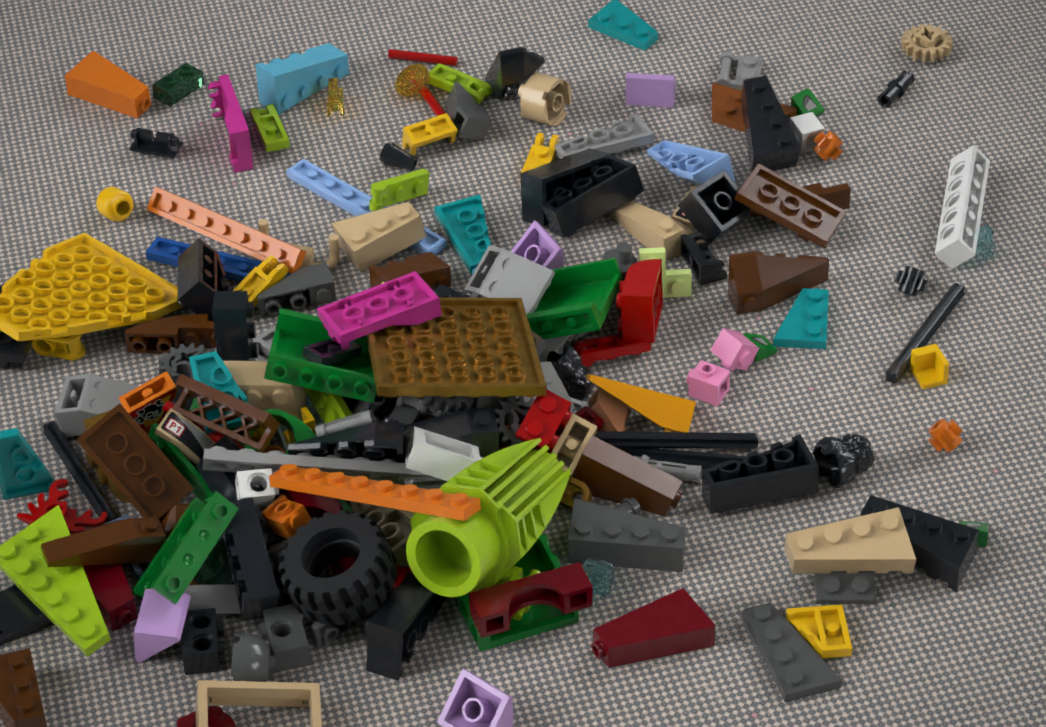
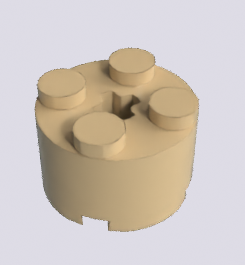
M534 73L527 80L526 84H521L518 90V96L521 98V117L546 125H559L566 117L567 112H564L566 104L570 105L571 102L570 84L558 77Z

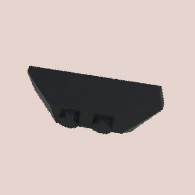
M524 47L498 52L485 76L486 82L493 88L495 98L503 97V99H510L517 96L516 93H518L521 84H526L527 80L534 73L540 71L545 63L544 57L534 52H527V49Z

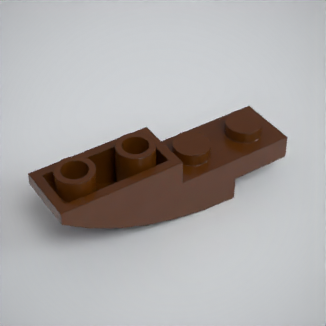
M208 314L165 317L125 330L128 353L170 354V348L178 349L180 344L189 347L191 343H194L195 347L204 345V348H216L217 341H215L214 323L209 321Z

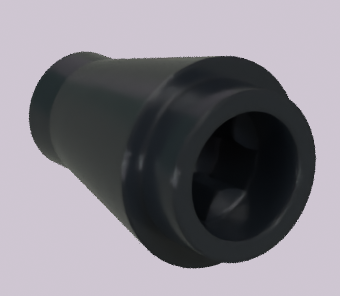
M386 143L381 150L379 160L384 162L385 166L413 171L418 158L412 156L395 143Z

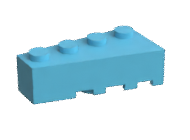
M330 43L307 49L303 54H289V58L272 59L269 64H255L259 102L264 106L273 104L278 115L349 74L348 54Z

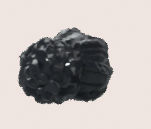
M571 345L566 346L563 354L550 351L547 356V362L552 363L569 397L577 400L588 398L595 384L586 379V375L591 374V371L582 365L581 356L578 355L577 351Z
M856 433L853 435H843L840 438L824 437L816 443L812 453L819 466V477H829L831 486L835 488L842 487L854 480L856 475L867 471L869 467H872L875 460L870 441Z

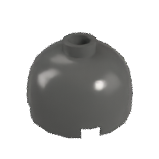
M235 633V641L240 642H233L231 666L233 681L267 682L269 674H275L276 656L270 655L269 645L257 635Z

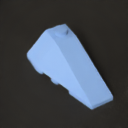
M663 140L647 149V154L678 177L694 185H702L723 170L735 182L729 154Z

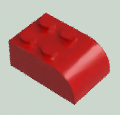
M648 259L632 264L627 270L625 281H620V293H617L616 299L617 309H621V316L618 317V332H622L623 341H627V343L636 341H651V343H655L663 309L662 259Z

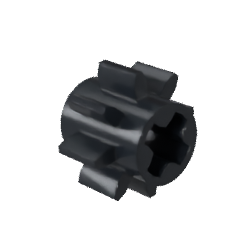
M906 266L905 271L898 270L894 282L899 284L897 290L916 297L918 291L925 292L928 280L923 278L925 272L911 266Z

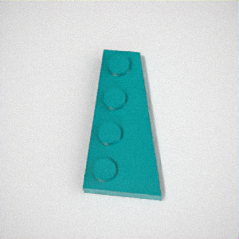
M481 194L434 207V215L470 274L478 266L487 248L491 245L484 208L482 207Z

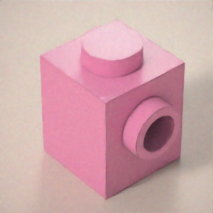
M722 328L710 351L722 360L721 365L732 371L736 368L747 371L754 361L759 347L740 332Z
M701 360L695 369H691L687 375L686 383L689 384L688 396L718 406L729 391L730 370Z

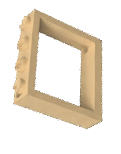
M198 680L196 727H208V705L310 707L311 727H322L319 683Z

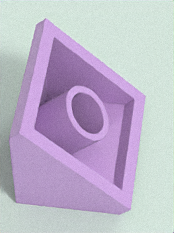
M626 73V105L673 108L677 84L675 76Z
M534 220L511 252L550 270L564 267V250Z
M145 588L134 630L135 660L138 663L180 641L191 598L190 595L183 593L177 604L174 605L154 589Z
M462 669L437 723L443 727H512L514 725L513 698L467 669Z

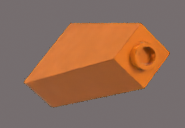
M91 51L65 75L67 93L70 96L137 119L151 106L147 85L95 51Z

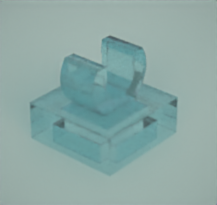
M988 224L979 228L975 256L980 253L985 260L994 255L991 249L996 247L992 240L994 230Z
M591 558L584 562L583 569L593 586V593L603 597L611 593L615 568L612 567L613 564L603 560L598 562Z

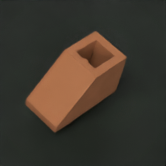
M598 387L590 397L588 408L604 420V424L599 431L626 432L627 427L624 424L629 418L631 409Z

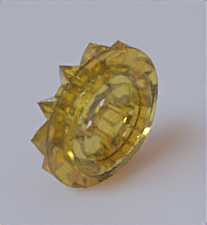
M423 64L409 65L398 75L395 83L396 91L402 97L411 98L413 94L418 95L421 89H425L424 85L430 81L428 78L430 72Z

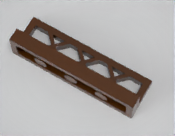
M180 374L176 381V384L183 392L174 405L173 410L195 423L261 453L265 451L280 425L270 413L183 374ZM190 397L196 398L199 407L190 411L184 410ZM218 408L221 417L208 421L206 412ZM240 418L243 427L230 431L228 421ZM263 428L266 431L260 441L257 443L251 440L250 431Z

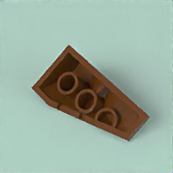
M760 251L730 255L728 296L736 314L764 310L799 294L802 288H812L827 281L829 259L828 257L799 255L793 258L786 257L783 253H776L775 256L764 255Z

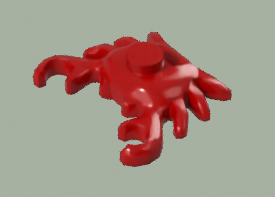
M59 479L50 485L47 501H45L44 494L40 493L37 499L39 507L37 508L33 503L29 502L27 506L31 515L18 513L17 518L30 525L59 505L70 535L85 531L84 527L95 528L103 525L107 521L108 515L104 511L99 518L92 519L93 512L89 509L83 515L77 517V510L70 509L66 501H61L69 497V491L58 490L68 486L67 479Z

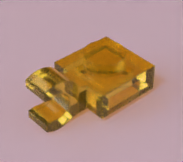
M329 78L328 103L326 104L327 115L331 116V112L340 111V116H343L345 114L343 87H339L338 78Z

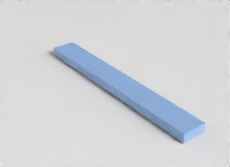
M302 159L286 170L288 178L354 216L373 212L369 209L371 196L305 159ZM424 227L427 237L409 246L420 254L432 252L436 255L447 247V240Z

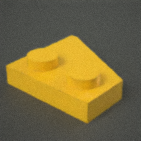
M842 604L786 609V620L822 659L852 656V644Z

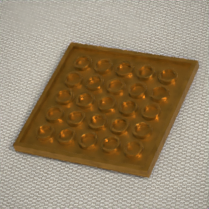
M439 297L441 316L418 325H391L366 335L378 396L388 398L396 396H413L417 398L424 396H441L445 398L452 396H469L473 398L480 396H497L502 398L508 396H546L547 385L522 298Z

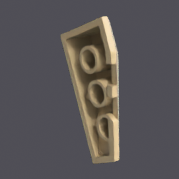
M634 201L625 202L616 207L615 211L608 213L646 248L665 247L666 261L681 255V235L696 233L689 226ZM704 239L696 241V244L704 243Z

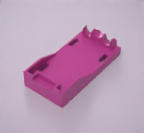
M228 74L219 76V81L211 82L208 85L209 90L218 89V91L209 94L210 98H213L210 106L211 109L220 108L219 112L212 113V117L224 116L225 124L230 135L229 159L234 173L253 169L249 129Z
M416 271L317 308L318 317L323 322V327L328 331L333 342L341 345L342 350L350 348V341L388 326L418 325L442 315L439 297Z

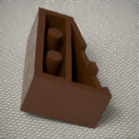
M432 252L406 257L405 261L398 263L394 260L388 261L385 266L370 265V288L414 271L432 290L440 284L451 287V269L448 264Z

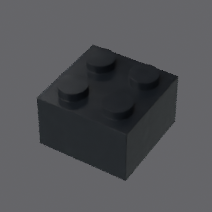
M725 170L692 190L678 204V207L696 230L705 234L706 238L704 240L708 245L741 224L752 213L750 207L735 200L739 188Z

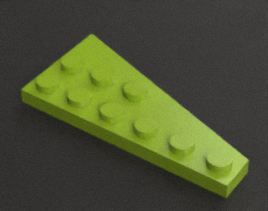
M57 505L0 545V570L88 657L109 642L111 638L83 566H47L41 550V544L70 535L61 509Z

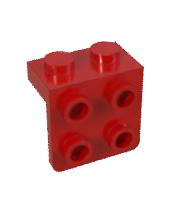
M546 389V396H537L515 437L524 442L540 438L542 441L535 448L540 450L547 445L549 449L546 452L551 454L560 438L559 434H562L573 414L570 412L572 402Z

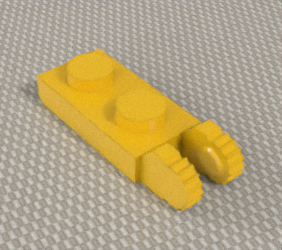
M538 133L521 173L553 162L556 157L555 145L559 142V136L552 135L549 147L543 146L544 133Z
M270 255L258 267H255L233 291H247L248 302H253L255 307L258 304V295L283 280L287 275L288 267L285 264H278V259Z

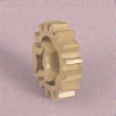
M920 24L919 28L911 26V31L905 30L904 35H902L901 45L902 51H906V56H913L914 61L919 58L923 63L925 61L934 63L936 58L942 61L943 56H949L950 52H952L953 41L952 35H948V30L941 31V26L932 28V24Z

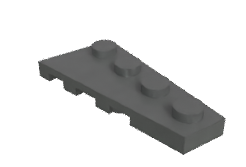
M771 602L743 609V619L784 702L841 688L842 680Z

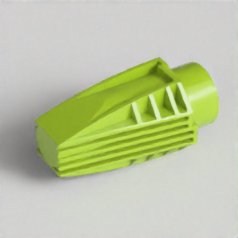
M540 438L509 446L466 467L439 489L446 493H465L469 497L480 498L481 509L466 521L416 513L410 519L412 532L406 544V556L411 571L427 589L446 597H459L494 586L527 553L548 525L563 496L571 469L568 468L564 472L562 466L565 463L562 460L559 462L554 452L552 454L546 452L549 449L547 445L540 450H533L542 441Z

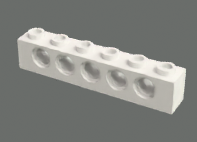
M975 145L953 157L950 162L935 254L939 261L945 263L951 270L974 257L976 253L990 160Z

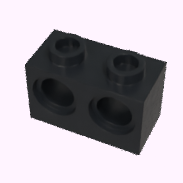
M216 608L187 611L181 635L185 675L221 671L220 659H225L226 657L224 641H219V637H224L223 619L217 620Z

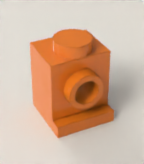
M283 494L261 512L274 534L287 539L290 536L294 537L296 529L301 525L303 527L309 524L308 520L311 519L304 505L287 500Z

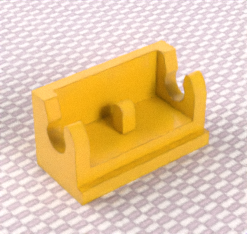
M445 113L403 127L402 146L405 150L410 148L409 153L414 156L416 155L417 147L449 137V143L455 142L458 130L449 115Z

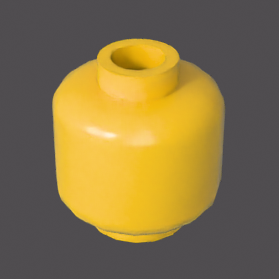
M113 186L102 190L96 201L99 213L115 222L127 219L132 213L134 206L130 194Z

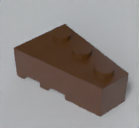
M30 648L0 655V716L6 727H47Z

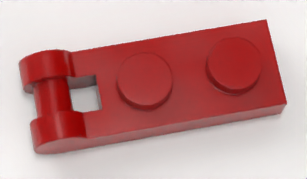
M622 333L578 341L573 345V348L581 356L582 365L590 367L595 361L604 359L614 360L621 356H635L642 354V352L651 351V341L627 343V341H623Z

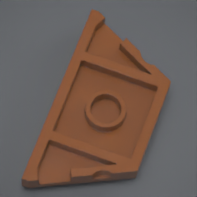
M713 82L712 122L745 132L740 100L742 90ZM780 103L786 117L796 116L797 108Z

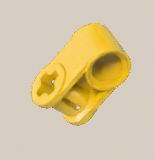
M82 334L32 341V348L42 356L74 361L82 358L86 352L85 346L80 340Z

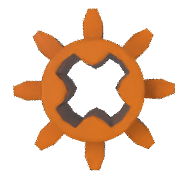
M829 131L827 134L820 132L813 140L817 144L813 150L825 161L829 158L836 160L843 152L839 148L843 141L832 131Z
M944 418L940 419L928 431L932 436L928 441L938 452L942 449L947 453L951 452L962 442L959 434L963 430L953 419L949 422Z

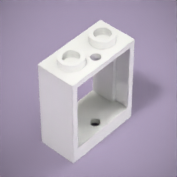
M415 426L405 451L407 469L448 481L466 467L482 459L479 455V447Z

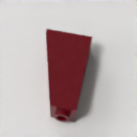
M121 564L83 566L103 620L112 632L137 619L134 597Z
M682 588L594 628L591 648L596 658H601L607 667L611 668L712 647L715 645V624L686 590Z

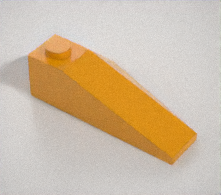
M591 374L586 375L588 381L654 424L664 427V432H689L696 401Z

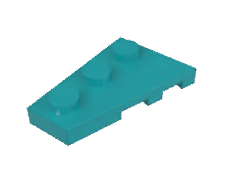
M618 0L610 1L588 20V28L644 51L658 40V31Z
M802 288L773 339L774 347L826 350L828 289Z
M216 351L189 357L194 380L250 404L247 396L239 388ZM218 408L206 412L208 421L221 417ZM240 418L228 421L229 429L243 426ZM205 427L206 434L215 432Z
M13 428L0 431V489L3 500L49 492L50 485L56 480L19 429Z

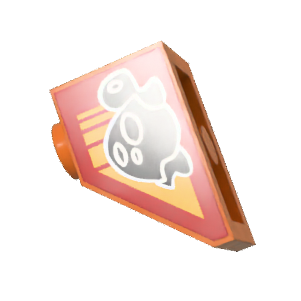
M166 371L120 396L118 399L124 409L146 432L150 430L151 425L155 422L158 425L167 414L162 408L166 401L173 402L178 389Z

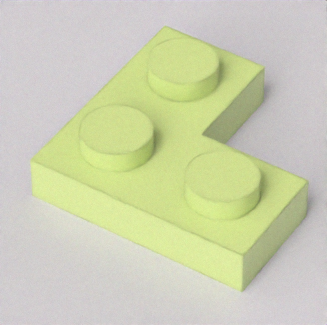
M665 247L639 248V261L662 259L663 298L692 296L691 269L666 270Z

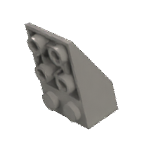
M489 245L464 290L470 294L475 291L481 298H522L526 314L533 313L537 309L538 303L546 289L550 286L555 272L506 249Z
M94 374L66 377L54 413L62 432L66 437L82 436V433L85 432L83 420L112 410L119 403L121 404L118 399L120 396L139 386Z

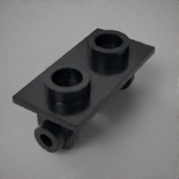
M137 127L131 131L130 136L134 139V142L130 146L129 151L175 158L183 142H180L179 137L175 136L174 133L157 131L156 137H154L153 130Z

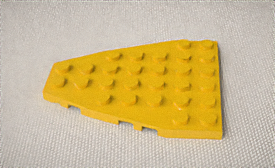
M84 232L47 247L43 251L41 259L34 258L30 261L29 269L22 268L5 282L0 294V330L18 342L74 336L152 321L182 308L177 300L178 287Z

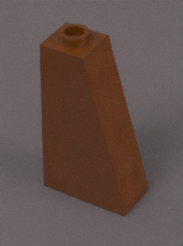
M594 436L591 437L572 476L584 482L594 497L622 504V500L625 498H634L639 503L641 510L661 516H666L670 507L676 509L683 495L678 492L683 482L682 480Z

